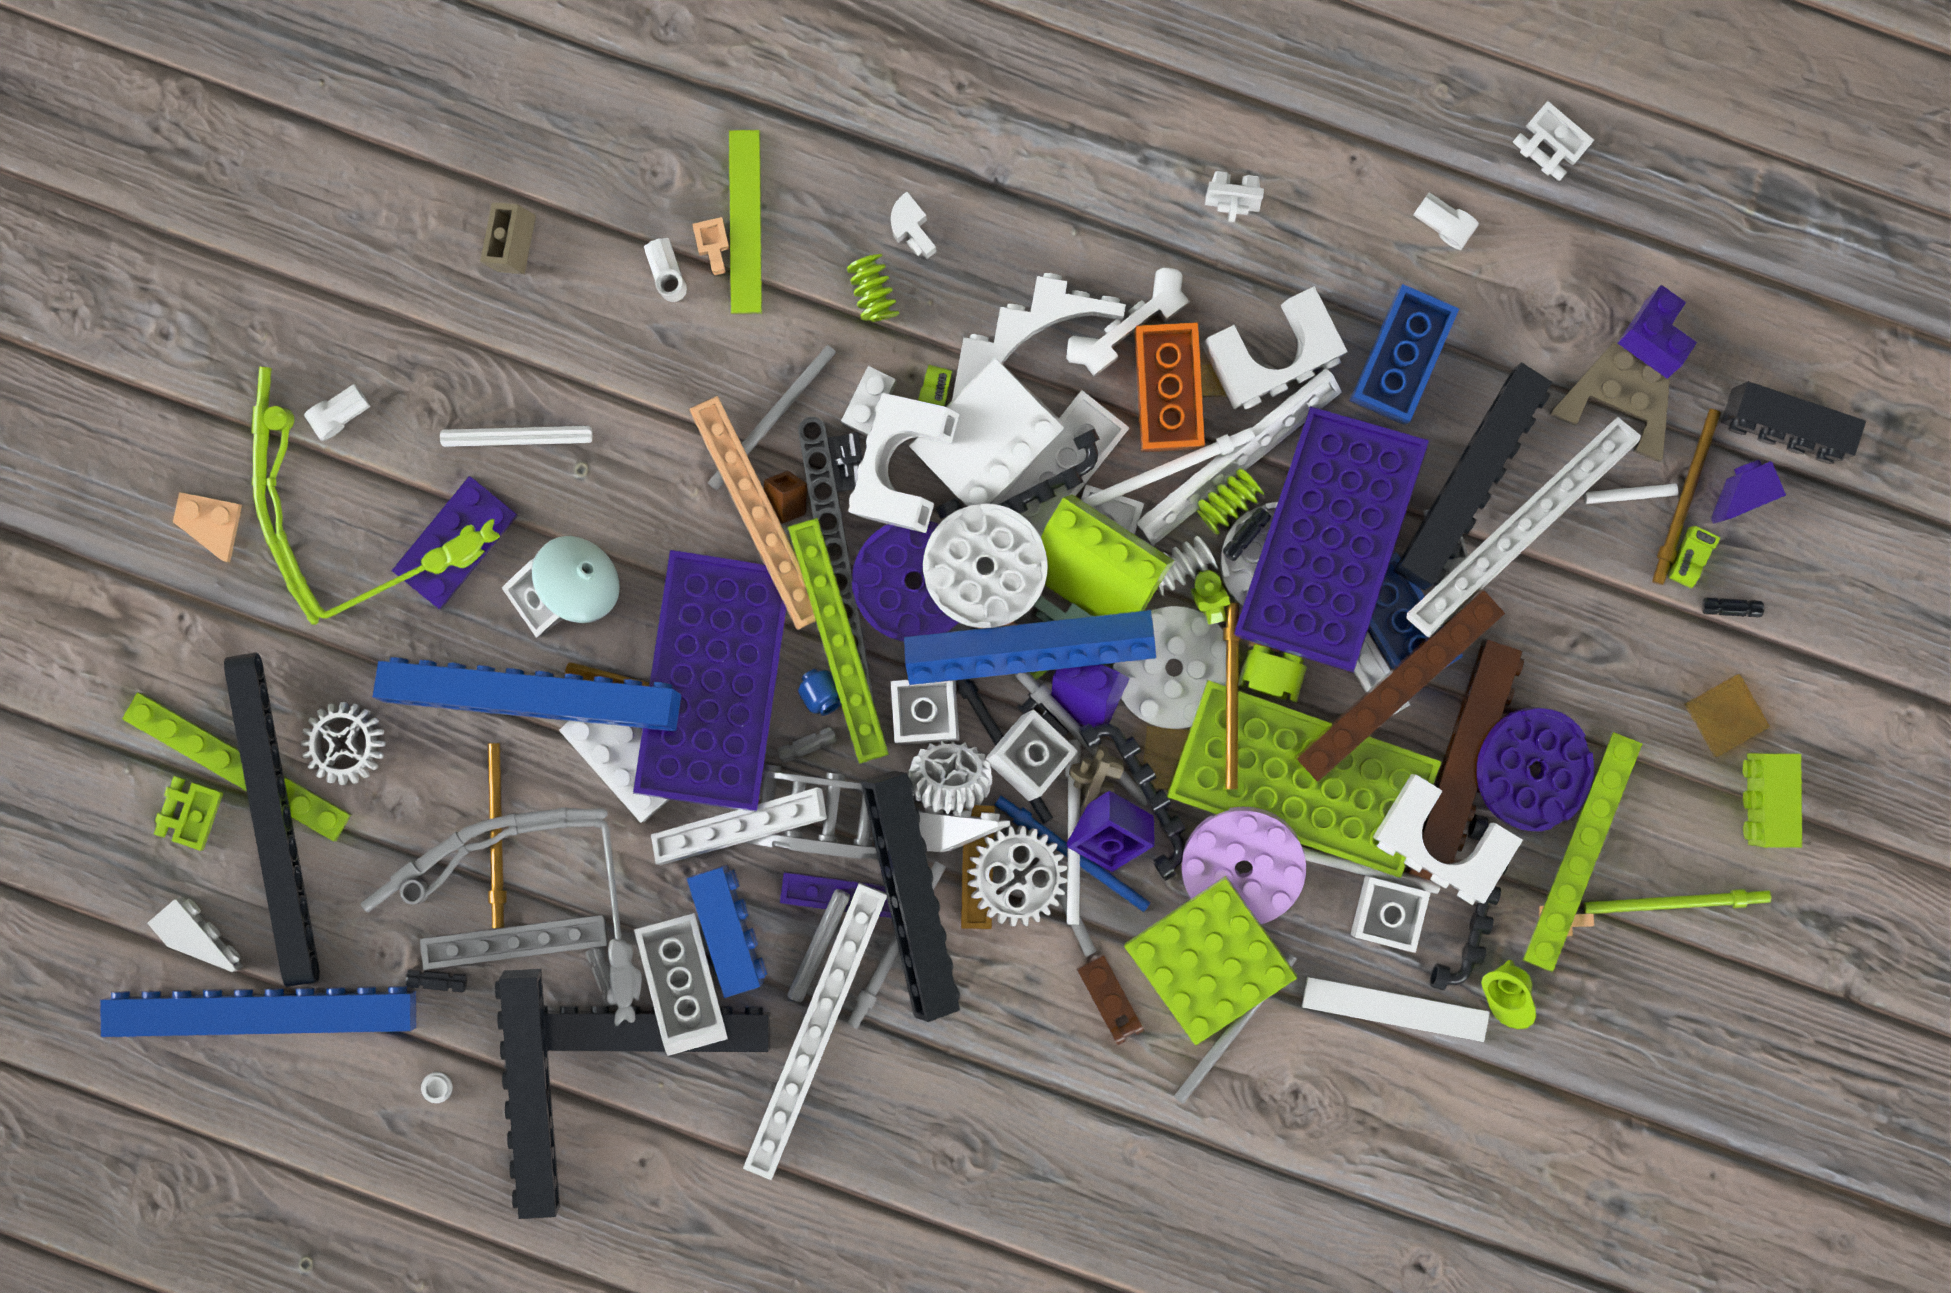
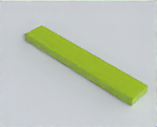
M729 130L731 314H762L760 130Z

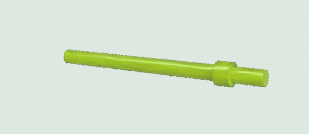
M1734 889L1730 893L1584 902V913L1599 914L1732 905L1733 908L1747 907V904L1770 903L1771 893L1769 890L1746 892L1745 889Z

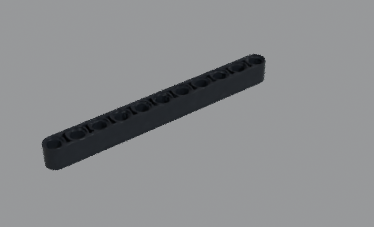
M257 652L226 657L224 660V673L282 981L286 987L316 983L320 978V968L263 662Z

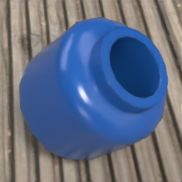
M812 669L802 676L801 680L803 682L798 688V694L811 713L826 716L841 706L832 672Z

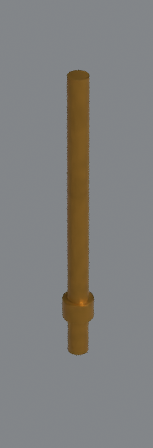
M1709 409L1664 546L1659 548L1656 557L1659 561L1652 579V583L1657 585H1664L1670 564L1675 562L1678 553L1675 549L1721 412L1718 410Z
M1239 603L1227 605L1226 628H1223V640L1226 641L1225 789H1238L1239 641H1242V638L1235 636L1234 632L1239 620Z
M488 743L489 819L502 816L500 743ZM502 828L491 830L490 838L501 833ZM502 840L490 846L491 891H488V903L491 904L492 928H504V903H507V890H503Z

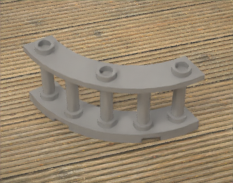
M764 764L762 777L765 778L761 803L774 800L777 779L794 781L792 794L805 791L806 783L827 785L828 792L825 807L827 819L824 820L822 834H819L818 840L803 838V832L800 831V827L784 831V835L775 833L743 843L768 847L777 846L789 848V850L849 858L878 859L876 847L872 846V841L869 840L871 825L864 794L862 796L857 839L854 838L853 844L837 842V836H834L840 788L863 790L860 782L845 781V775L827 773L826 778L781 772V766Z

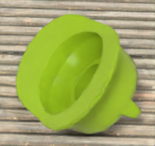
M1507 960L1504 965L1483 976L1481 981L1482 988L1496 1019L1514 1029L1528 1028L1534 1023L1536 1008L1531 995V977L1526 971L1515 966L1512 960Z

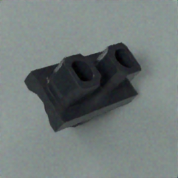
M858 432L828 437L837 493L855 490L858 480V467L863 460Z

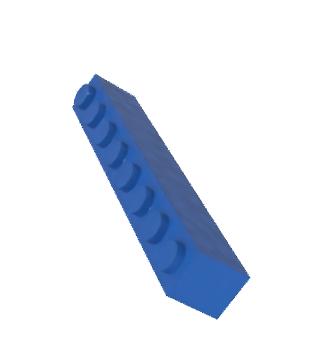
M1151 610L904 637L905 665L909 685L1156 658Z

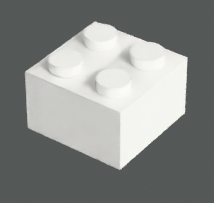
M908 680L891 681L894 741L896 744L909 745L960 741L956 680L909 685Z
M1033 709L1020 716L984 760L990 762V766L1028 801L1042 796L1076 755L1078 750Z
M1365 876L1350 935L1355 938L1416 953L1431 892Z

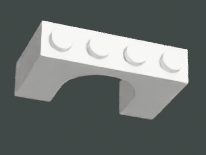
M1315 286L1287 299L1281 305L1297 339V354L1291 366L1273 370L1256 363L1249 355L1235 325L1208 337L1201 343L1233 409L1243 405L1244 409L1247 410L1262 402L1261 396L1269 392L1272 397L1288 389L1287 383L1296 379L1298 384L1314 377V370L1322 366L1324 369L1329 370L1341 363L1339 358L1348 351Z
M882 393L881 399L875 407L876 417L872 431L869 432L866 439L867 448L864 459L858 467V480L855 490L850 495V508L848 512L862 518L926 533L934 503L922 497L897 492L889 480V461L894 450L902 442L910 438L923 437L951 444L960 414L948 407Z
M1411 774L1373 838L1379 841L1377 847L1391 856H1394L1395 852L1401 854L1406 858L1404 864L1419 873L1422 868L1432 873L1433 875L1430 880L1446 889L1448 885H1451L1458 889L1457 896L1469 904L1473 905L1475 901L1484 904L1523 840L1498 824L1490 823L1477 846L1467 858L1452 864H1444L1437 861L1428 853L1424 846L1422 829L1428 814L1441 795L1442 790L1418 775Z

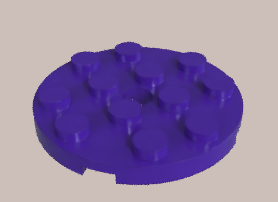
M929 521L926 533L888 524L877 530L867 539L856 557L852 574V590L856 604L868 623L885 636L904 642V637L947 633L959 623L947 616L935 604L924 579V553L932 533L939 525L938 523ZM911 572H917L923 578L922 585L915 590L909 589L905 584V578Z
M1531 707L1510 713L1491 729L1479 752L1477 781L1485 804L1499 820L1509 826L1526 831H1545L1552 829L1553 826L1564 820L1568 821L1578 812L1590 792L1594 776L1593 753L1589 752L1584 738L1586 735L1580 726L1561 712ZM1538 761L1541 765V772L1537 777H1532L1528 767Z

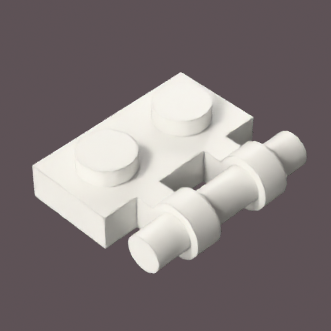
M1547 101L1526 125L1535 134L1531 140L1520 133L1513 143L1521 149L1520 153L1526 158L1528 156L1543 167L1541 171L1547 176L1551 174L1560 181L1567 171L1559 165V162L1564 158L1571 165H1574L1594 139ZM1541 141H1544L1556 152L1551 158L1537 147Z

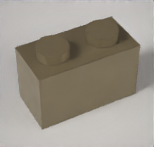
M492 202L480 262L497 272L525 275L536 215L518 204Z

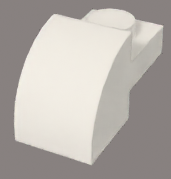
M906 192L896 201L891 212L893 235L898 243L908 236L910 239L907 241V244L917 256L922 253L928 259L936 253V246L920 228L927 221L926 214L910 194Z

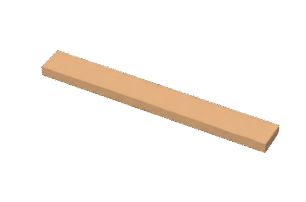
M718 396L690 408L689 411L796 629L799 630L816 622L797 556Z

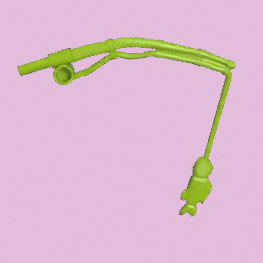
M259 367L256 406H253L251 433L254 434L252 454L253 499L265 541L285 579L286 587L292 593L307 616V620L312 625L318 624L319 617L323 619L330 618L424 570L440 574L451 565L465 568L484 553V550L481 549L484 542L490 543L500 537L499 533L492 529L495 519H490L484 523L480 531H475L473 525H467L461 530L459 536L446 542L442 547L434 548L426 553L421 559V566L325 611L319 605L307 585V581L302 575L282 526L281 500L275 488L276 477L288 447L289 430L294 425V415L287 408L279 406L269 407L272 368ZM271 429L280 431L282 434L278 454L270 476L267 478V450ZM266 486H268L274 503L276 534L267 509Z

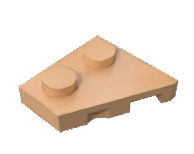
M179 492L173 523L219 559L230 562L242 505Z

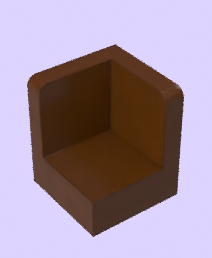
M789 470L764 479V491L781 524L805 515L807 483Z

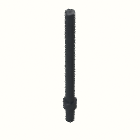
M956 680L960 687L958 691L962 698H967L996 746L1004 736L977 693L979 689L974 680ZM1041 796L1029 801L1043 824L1053 818Z

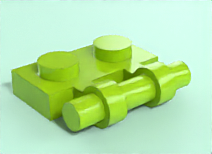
M173 776L171 785L166 787L164 793L166 799L162 811L156 815L155 822L157 825L153 834L165 838L168 828H173L175 832L171 841L203 851L224 792L194 782L191 783L187 793L182 791L186 779ZM178 801L184 803L179 819L173 817Z

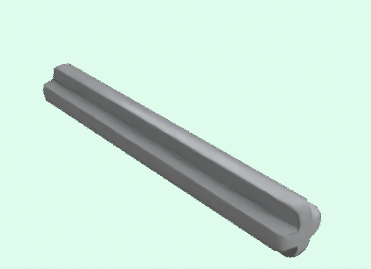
M836 889L831 897L788 992V997L796 1002H802L849 901L850 894Z

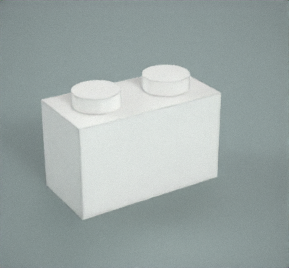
M868 366L841 420L842 424L867 437L869 432L872 431L876 417L875 407L880 401L882 393L892 395L897 384L896 379Z

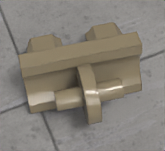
M1099 745L1092 762L1089 759H1083L1082 764L1075 763L1071 765L1069 775L1075 780L1073 786L1081 789V793L1085 796L1084 807H1087L1090 802L1109 790L1114 793V784L1104 782V778L1110 777L1119 780L1124 770L1123 760L1110 756L1108 747Z

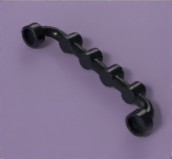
M1095 428L1073 439L1078 450L1084 448L1086 451V458L1083 462L998 505L1021 514L1029 510L1026 505L1027 503L1037 499L1039 504L1056 496L1055 489L1065 485L1066 489L1069 490L1083 483L1084 481L1081 476L1090 472L1098 460V450L1095 442L1100 440ZM956 497L935 509L940 519H943L953 512L962 509V506Z
M1088 723L1079 728L1078 731L1090 750L1102 744L1100 740L1102 736H1109L1113 739L1119 754L1129 767L1132 777L1141 788L1149 807L1158 818L1162 830L1174 848L1172 856L1168 859L1162 854L1154 859L1153 863L1164 881L1176 875L1174 869L1182 863L1185 843L1181 833L1186 831L1177 815L1172 818L1169 815L1166 807L1171 805V802L1164 790L1160 789L1156 792L1151 781L1156 779V776L1147 762L1141 765L1136 756L1141 752L1138 743L1133 736L1126 739L1123 732L1112 724H1100L1092 727Z
M1474 814L1472 821L1469 823L1468 837L1480 841L1489 826L1488 818ZM1507 865V867H1506V869L1504 870V872H1503L1502 875H1505V873H1506V871H1507V869H1508V865ZM1495 886L1484 904L1477 902L1475 913H1473L1470 920V934L1468 942L1463 948V961L1460 970L1456 973H1450L1449 966L1436 963L1430 977V986L1432 988L1445 990L1447 985L1461 984L1470 977L1475 963L1482 965L1486 956V947L1480 946L1482 933L1489 935L1492 931L1494 919L1491 916H1487L1490 904H1498L1501 896L1500 887Z

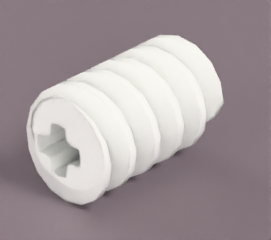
M1196 536L1194 538V548L1187 541L1184 542L1183 553L1177 547L1171 549L1172 559L1175 561L1159 585L1158 590L1162 596L1164 595V585H1167L1172 591L1175 590L1174 580L1176 579L1182 585H1185L1186 574L1195 580L1197 576L1196 570H1208L1207 564L1209 563L1215 569H1218L1209 547L1200 537Z

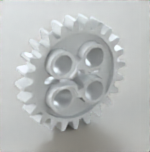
M1008 826L1005 836L998 830L995 832L996 840L987 836L984 837L987 847H975L981 855L979 858L970 857V860L977 865L976 868L967 870L968 873L975 875V879L967 883L968 886L977 887V890L971 894V897L974 899L982 898L977 907L979 909L989 907L986 915L989 918L998 913V922L1001 924L1009 917L1011 926L1016 925L1018 918H1020L1024 926H1028L1030 916L1034 921L1040 922L1039 912L1041 911L1046 915H1050L1051 913L1047 906L1049 904L1059 905L1054 896L1056 894L1064 895L1065 892L1058 888L1060 883L1068 882V879L1060 877V872L1067 870V866L1058 865V861L1064 855L1061 853L1053 854L1057 844L1051 843L1046 845L1048 835L1046 834L1037 839V829L1034 828L1026 835L1025 826H1019L1017 834H1015L1012 826ZM1023 846L1026 849V858L1017 863L1013 859V851L1016 847ZM1035 857H1038L1039 861L1035 865L1021 873V882L1014 880L1005 887L1002 893L996 894V890L999 887H1002L1014 878V869L1023 871ZM999 865L1003 870V876L999 881L992 882L989 878V872L992 867ZM1042 869L1045 873V881L1042 885L1035 886L1032 882V876L1035 871ZM1018 889L1022 893V900L1018 905L1011 906L1008 901L1011 891Z

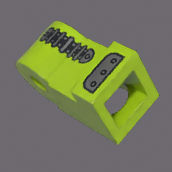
M929 364L918 401L945 407L953 370Z
M1697 526L1688 527L1678 549L1675 562L1669 570L1668 578L1690 589L1693 588L1712 550L1716 548L1720 537Z

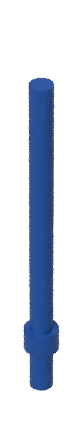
M1002 795L998 798L994 805L1013 818L1012 822L1014 824L1025 826L1029 831L1032 828L1037 829L1038 837L1043 834L1048 835L1046 843H1056V850L1068 858L1066 841L1032 818L1033 814L1024 807L1018 808ZM1080 855V867L1142 912H1145L1151 902L1098 864Z

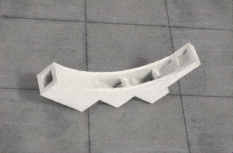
M1044 273L1043 277L1037 276L1031 312L1025 311L1024 306L1017 304H1007V308L1000 307L994 343L988 342V337L971 334L970 338L963 337L952 400L994 357L1004 364L1007 358L1021 344L1045 328L1062 321L1085 316H1097L1122 321L1126 304H1120V299L1111 296H1102L1101 300L1089 298L1090 294L1083 291L1073 290L1071 294H1065L1067 281H1062V276L1052 273Z

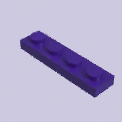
M784 871L780 903L826 909L834 891L840 889L850 894L849 901L844 912H847L860 881ZM860 882L886 893L883 884ZM887 898L879 917L892 918Z

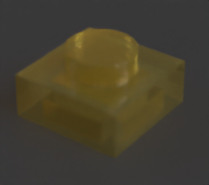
M1200 365L1202 397H1227L1212 365Z

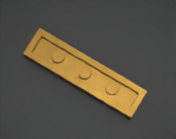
M974 805L971 816L981 817V812L994 813L995 806ZM994 833L987 835V837L994 840ZM982 837L963 846L961 929H992V918L986 916L989 907L984 909L977 907L982 898H972L971 894L977 890V887L968 886L967 884L975 879V875L968 873L967 870L976 868L977 865L970 860V857L979 858L981 855L975 847H987L985 839ZM993 867L991 868V870H990V872H989V878H990V880H991L992 882H993Z

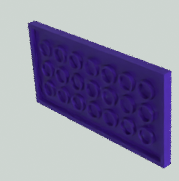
M1310 406L1234 632L1235 636L1354 673L1429 445V440Z
M670 550L649 687H653L654 682L668 683L672 685V689L681 694L676 731L642 729L633 794L757 812L786 614V606L765 565Z

